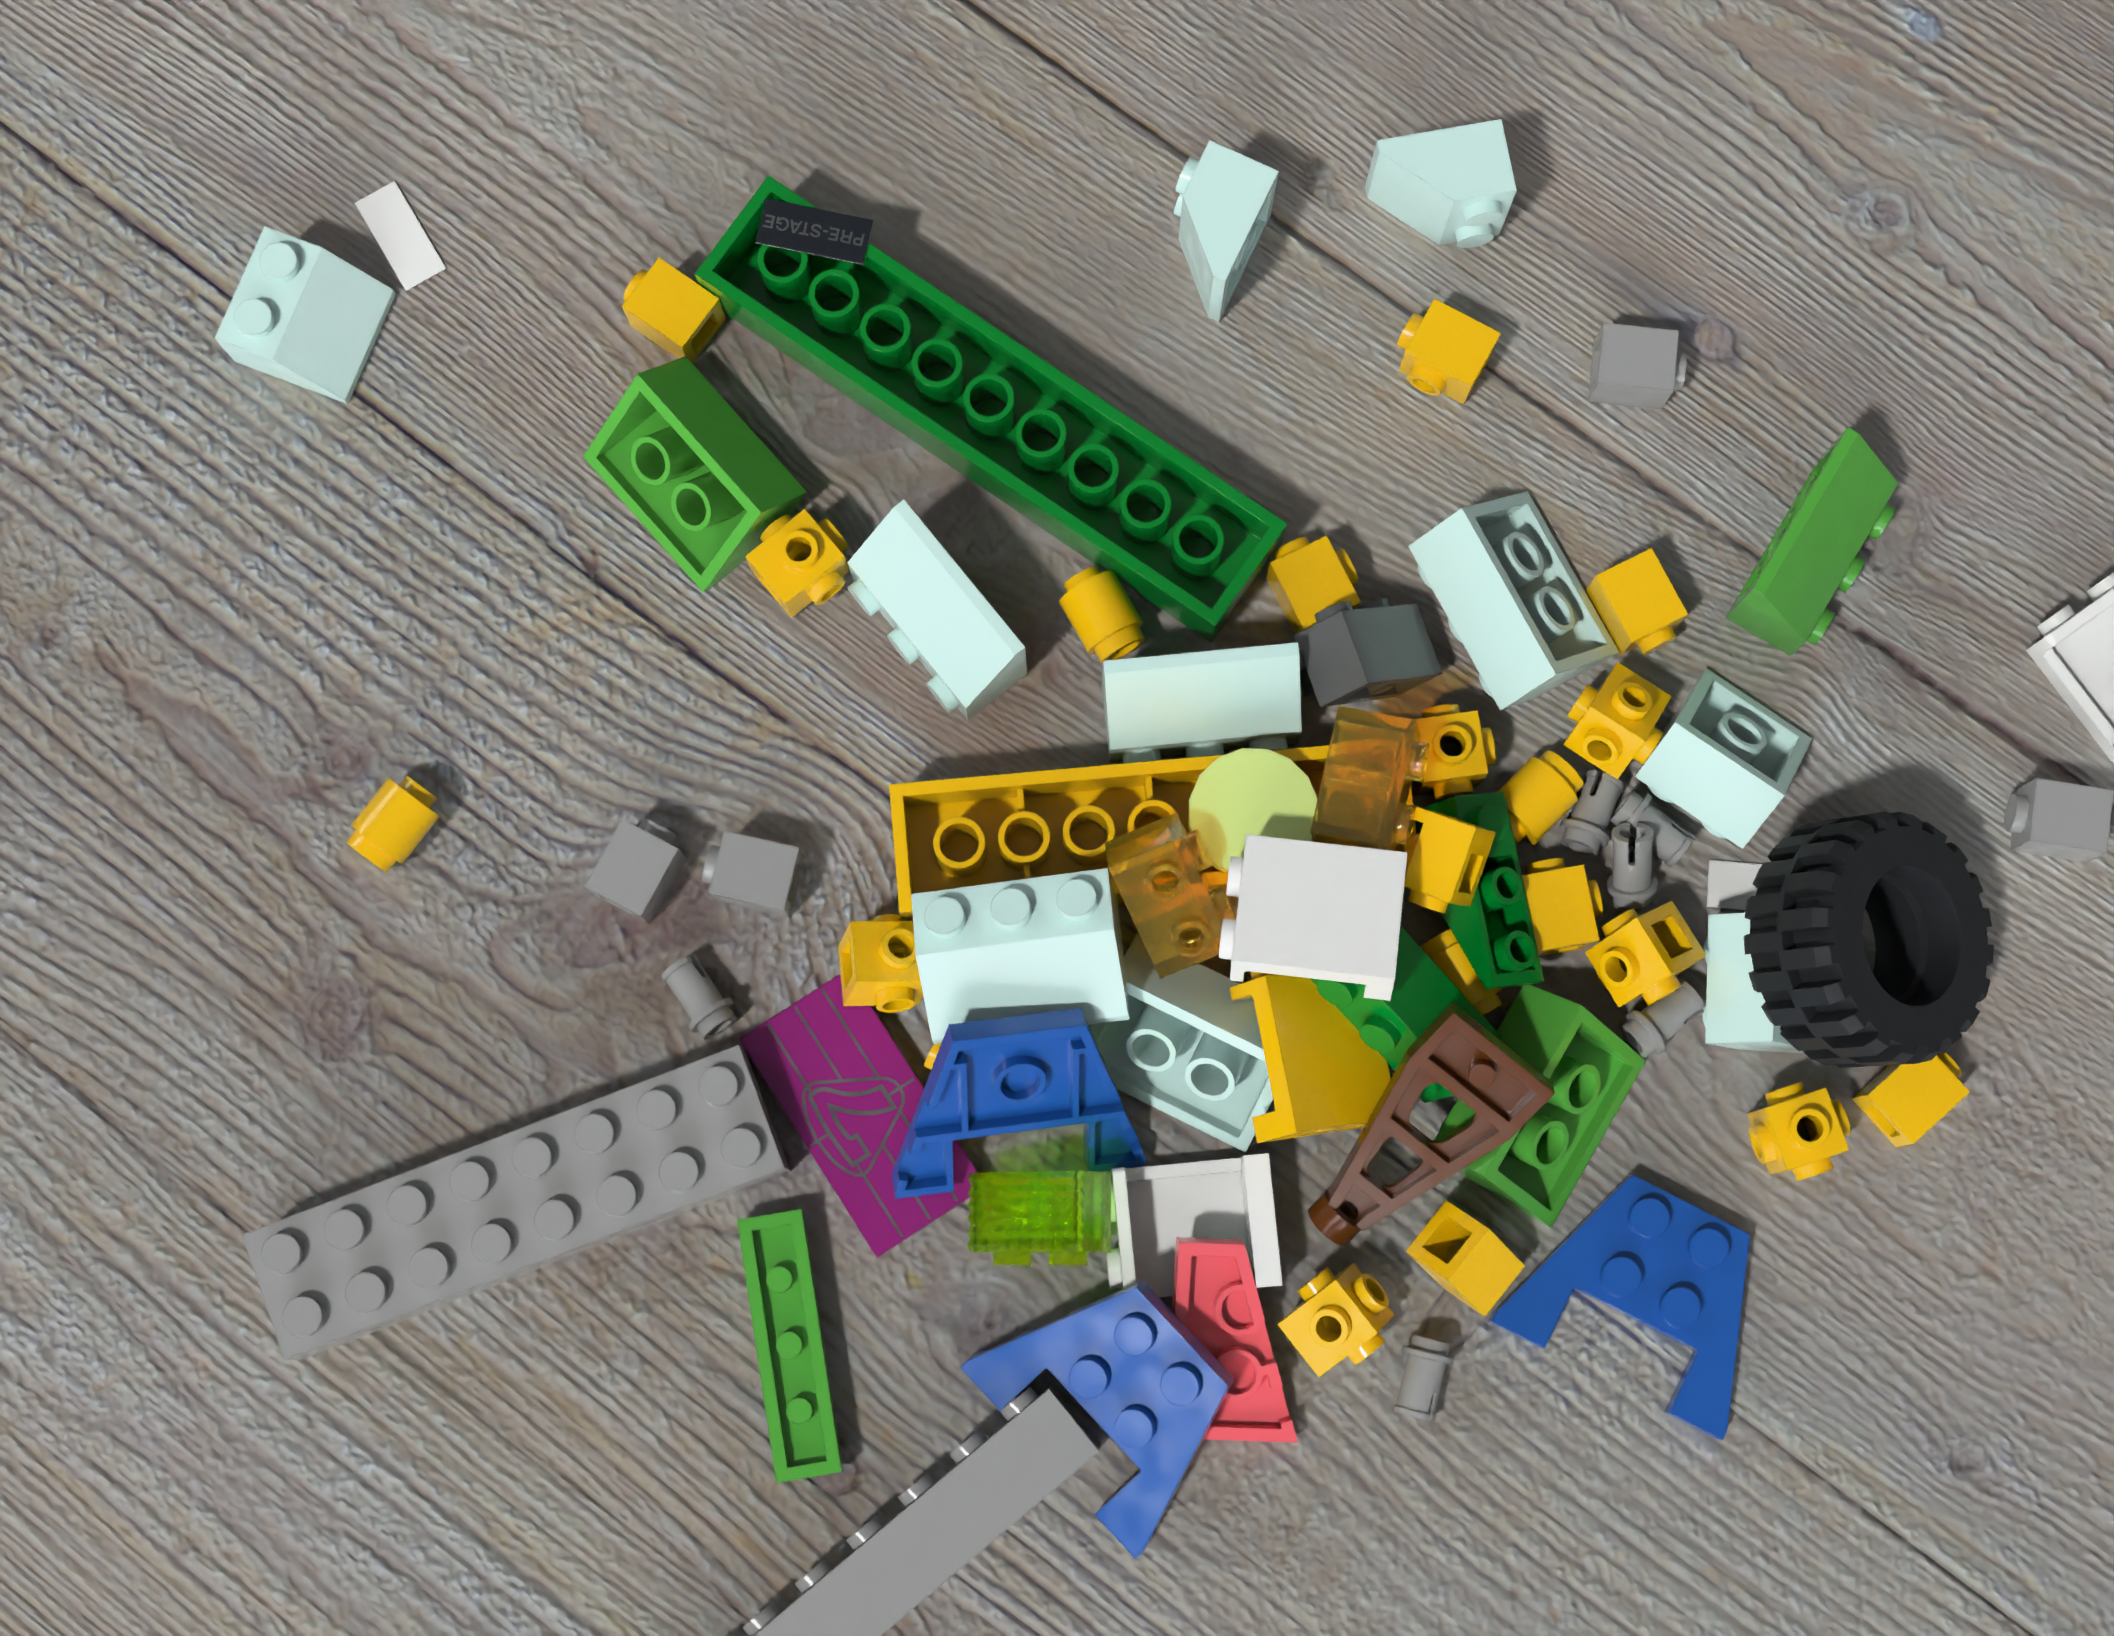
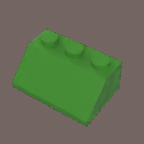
M686 356L638 373L583 455L584 459L702 592L713 588L746 560L745 556L762 543L760 536L764 530L781 516L791 515L807 494V491Z
M1847 427L1817 461L1725 617L1790 656L1806 641L1815 646L1821 639L1835 615L1826 606L1836 589L1844 593L1849 590L1866 561L1857 556L1867 536L1876 541L1896 510L1894 506L1887 502L1897 487L1898 482L1858 432Z
M1523 985L1512 1006L1507 1010L1497 1032L1501 1035L1500 1040L1553 1082L1555 1094L1510 1140L1458 1171V1173L1537 1221L1552 1227L1646 1060L1582 1005L1535 986ZM1457 1099L1448 1117L1441 1124L1434 1140L1446 1139L1469 1125L1474 1118L1475 1111L1460 1099Z

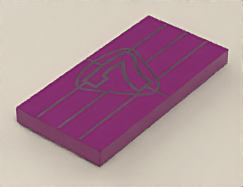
M840 974L739 1039L877 1258L987 1187L959 1142L954 1140L952 1142L954 1191L895 1199L891 1174L924 1088L871 1006H843Z

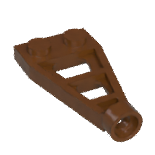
M1452 1002L1407 1049L1370 1115L1368 1123L1365 1124L1332 1185L1308 1209L1310 1219L1329 1240L1340 1246H1346L1361 1230H1366L1510 1140L1555 1094L1553 1082ZM1435 1083L1441 1084L1475 1111L1474 1118L1469 1125L1450 1137L1437 1141L1431 1140L1409 1121L1410 1112L1421 1092L1427 1086ZM1395 1137L1422 1158V1161L1398 1182L1388 1185L1368 1170L1367 1167L1382 1144L1388 1138Z

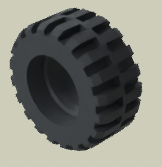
M1884 811L1806 824L1795 829L1790 837L1783 838L1768 855L1771 862L1762 864L1753 881V885L1758 889L1756 895L1751 896L1747 900L1744 917L1750 920V934L1744 936L1745 954H1751L1754 971L1748 974L1753 990L1762 993L1765 1003L1761 1008L1769 1021L1774 1026L1783 1027L1780 1035L1798 1051H1804L1811 1060L1823 1065L1850 1068L1917 1064L1932 1060L1937 1054L1947 1052L1962 1038L1961 1032H1966L1980 1013L1975 1007L1977 1002H1981L1987 996L1991 980L1985 976L1987 966L1993 963L1994 945L1988 944L1987 927H1992L1989 909L1982 907L1979 894L1983 892V888L1977 875L1967 871L1965 864L1968 859L1960 848L1952 842L1945 843L1947 835L1927 821L1923 822L1914 815L1903 812L1888 813ZM1865 909L1871 921L1875 938V965L1873 972L1867 960L1863 942V916Z

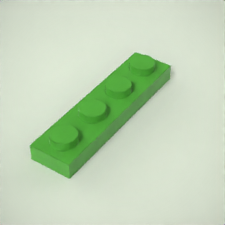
M798 1209L739 1219L737 1224L776 1483L843 1472L804 1210Z

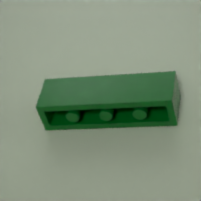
M1401 925L1395 982L1390 1001L1363 998L1364 984L1310 978L1316 984L1320 995L1344 1014L1358 1029L1361 1039L1370 1048L1378 1051L1395 1071L1407 1049L1452 1002L1499 1040L1501 1038V1035ZM1435 1083L1427 1086L1421 1092L1419 1098L1424 1103L1454 1095L1441 1084Z

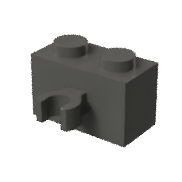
M1383 598L1366 603L1356 609H1353L1351 602L1338 603L1317 612L1314 615L1317 624L1294 635L1305 664V668L1300 670V684L1305 696L1315 693L1320 707L1397 697L1443 674L1417 603L1391 606L1388 598Z

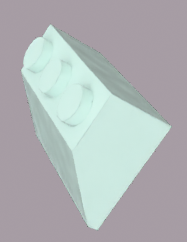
M1528 491L1463 507L1408 546L1418 563V571L1422 580L1435 593L1448 617L1451 632L1464 645L1479 672V680L1483 689L1495 700L1500 711L1532 700L1620 653Z
M903 499L892 508L847 562L854 580L848 586V589L870 617L879 611L894 630L888 633L887 637L901 657L909 665L918 659L933 678L926 685L941 706L948 713L958 707L969 721L1027 675L1025 646Z
M1298 642L1103 661L1102 696L1109 761L1123 760L1124 764L1161 760V756L1186 754V758L1225 755L1224 750L1241 748L1282 750L1288 749L1287 744H1296L1302 732Z
M1108 868L911 894L915 954L931 1038L934 1045L942 1043L948 1025L955 1023L1078 1008L1082 1009L1088 1025L1130 1019L1118 898Z
M1137 933L1124 956L1130 1019L1091 1024L1090 1026L1114 1084L1118 1090L1246 1153L1255 1136L1252 1117L1266 1114L1273 1101L1254 1000L1232 1001L1229 988L1240 983L1231 981L1230 978Z

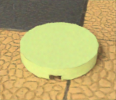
M1241 748L1218 757L1199 775L1189 798L1188 828L1193 840L1196 842L1198 849L1204 854V857L1216 869L1227 874L1229 872L1230 857H1244L1246 834L1312 841L1318 827V799L1309 777L1290 758L1269 749Z

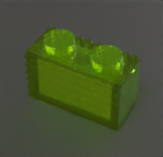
M1085 1170L971 1173L968 1180L971 1187L968 1194L971 1200L968 1207L971 1213L968 1221L971 1226L968 1234L971 1239L967 1246L970 1252L993 1253L992 1266H1032V1253H1049V1266H1088L1089 1253H1111V1173Z

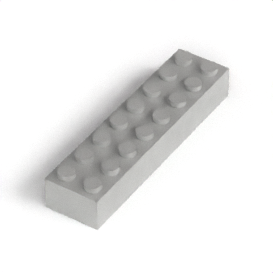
M737 1045L243 1234L242 1237L284 1360H298L309 1358L789 1173L791 1169L749 1055L744 1048Z

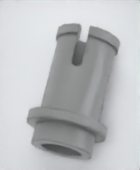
M1597 770L1585 772L1584 786L1579 792L1578 801L1574 805L1570 818L1562 820L1559 826L1560 831L1563 833L1561 843L1574 852L1588 856H1596L1600 847L1608 845L1610 839L1605 832L1620 793L1623 792L1625 787L1620 779H1615L1603 772L1601 781L1597 780L1599 776Z
M1632 790L1613 812L1610 821L1616 826L1630 822V836L1636 839L1637 823L1650 826L1654 831L1652 853L1671 868L1691 845L1695 835L1687 832L1650 803L1651 795L1646 793L1640 796Z
M1630 822L1619 824L1611 831L1613 841V874L1608 877L1606 888L1607 892L1613 896V902L1616 905L1627 909H1638L1649 905L1652 896L1658 890L1657 878L1652 875L1654 831L1648 825L1637 823L1635 847L1630 846Z
M687 955L669 966L662 973L661 978L669 985L691 1018V1022L688 1025L693 1033L700 1032L702 1037L707 1040L722 1033L736 1021L737 1017L732 1011L735 1003L731 998L722 997L699 963L700 960L697 955Z
M1680 979L1679 982L1682 986L1679 989L1647 1006L1641 1012L1632 1010L1626 1015L1627 1023L1621 1026V1033L1630 1047L1640 1056L1645 1058L1651 1053L1661 1054L1665 1051L1664 1042L1696 1017L1702 1016L1705 1003L1697 991L1686 981Z
M1412 1334L1410 1346L1403 1345L1402 1352L1407 1353L1408 1356L1397 1404L1394 1405V1412L1435 1422V1411L1446 1364L1453 1365L1454 1358L1448 1356L1451 1343Z

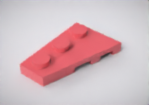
M1176 1237L1172 1312L1234 1378L1204 1440L1298 1443L1284 1397L1280 1373L1266 1330L1265 1318L1245 1244L1241 1239Z

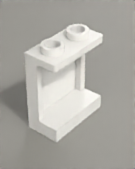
M2113 572L2087 591L2094 602L2076 614L2068 604L2037 626L2044 638L2026 651L2114 764Z
M1246 834L1244 857H1230L1226 896L1239 897L1236 920L1223 918L1219 958L1231 960L1230 980L1243 982L1244 972L1251 971L1364 984L1363 998L1390 1001L1396 975L1407 852Z
M1269 1153L1243 1155L1241 1158L1136 1168H1112V1183L1100 1184L1103 1223L1116 1222L1118 1248L1106 1249L1110 1289H1124L1144 1281L1158 1297L1172 1296L1176 1237L1241 1239L1246 1247L1256 1288L1283 1285Z

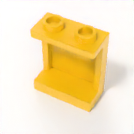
M1250 971L1252 980L1230 987L1232 1001L1254 1000L1275 1111L1252 1117L1257 1143L1363 1128L1368 1123L1370 1115L1391 1080L1388 1063L1378 1051L1370 1048L1361 1039L1358 1029L1344 1014L1320 995L1316 984L1310 978Z

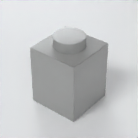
M1603 323L1593 342L1588 401L1662 409L1673 391L1682 389L1685 380L1687 355L1683 352H1677L1679 330Z
M2035 778L2019 787L2017 793L2010 796L2004 817L2005 830L2012 832L2010 851L2079 862H2088L2106 854L2114 790Z
M646 818L643 819L639 827L622 819L584 887L598 898L650 925L686 860V857L679 848L673 846L678 836Z
M724 830L721 845H711L708 850L702 880L705 883L711 884L709 894L717 902L790 918L805 856L799 847Z

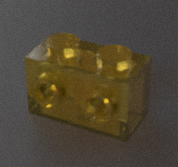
M1338 706L1310 831L1314 842L1392 851L1397 850L1398 843L1409 844L1414 826L1413 815L1416 808L1413 805H1407L1411 781H1423L1429 755V743L1420 742L1421 736L1417 720Z
M1178 812L1105 842L1108 868L1160 979L1219 955L1223 918L1236 920L1237 916L1229 896H1226L1224 886L1220 885L1212 889L1206 877L1204 869L1213 866L1198 829L1187 833Z

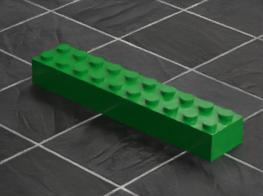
M768 175L695 272L698 284L720 299L724 313L1104 571L1113 570L1120 582L1212 643L1274 556L1273 553L1283 543L1287 523L869 242L863 265L755 243L766 199L818 209Z

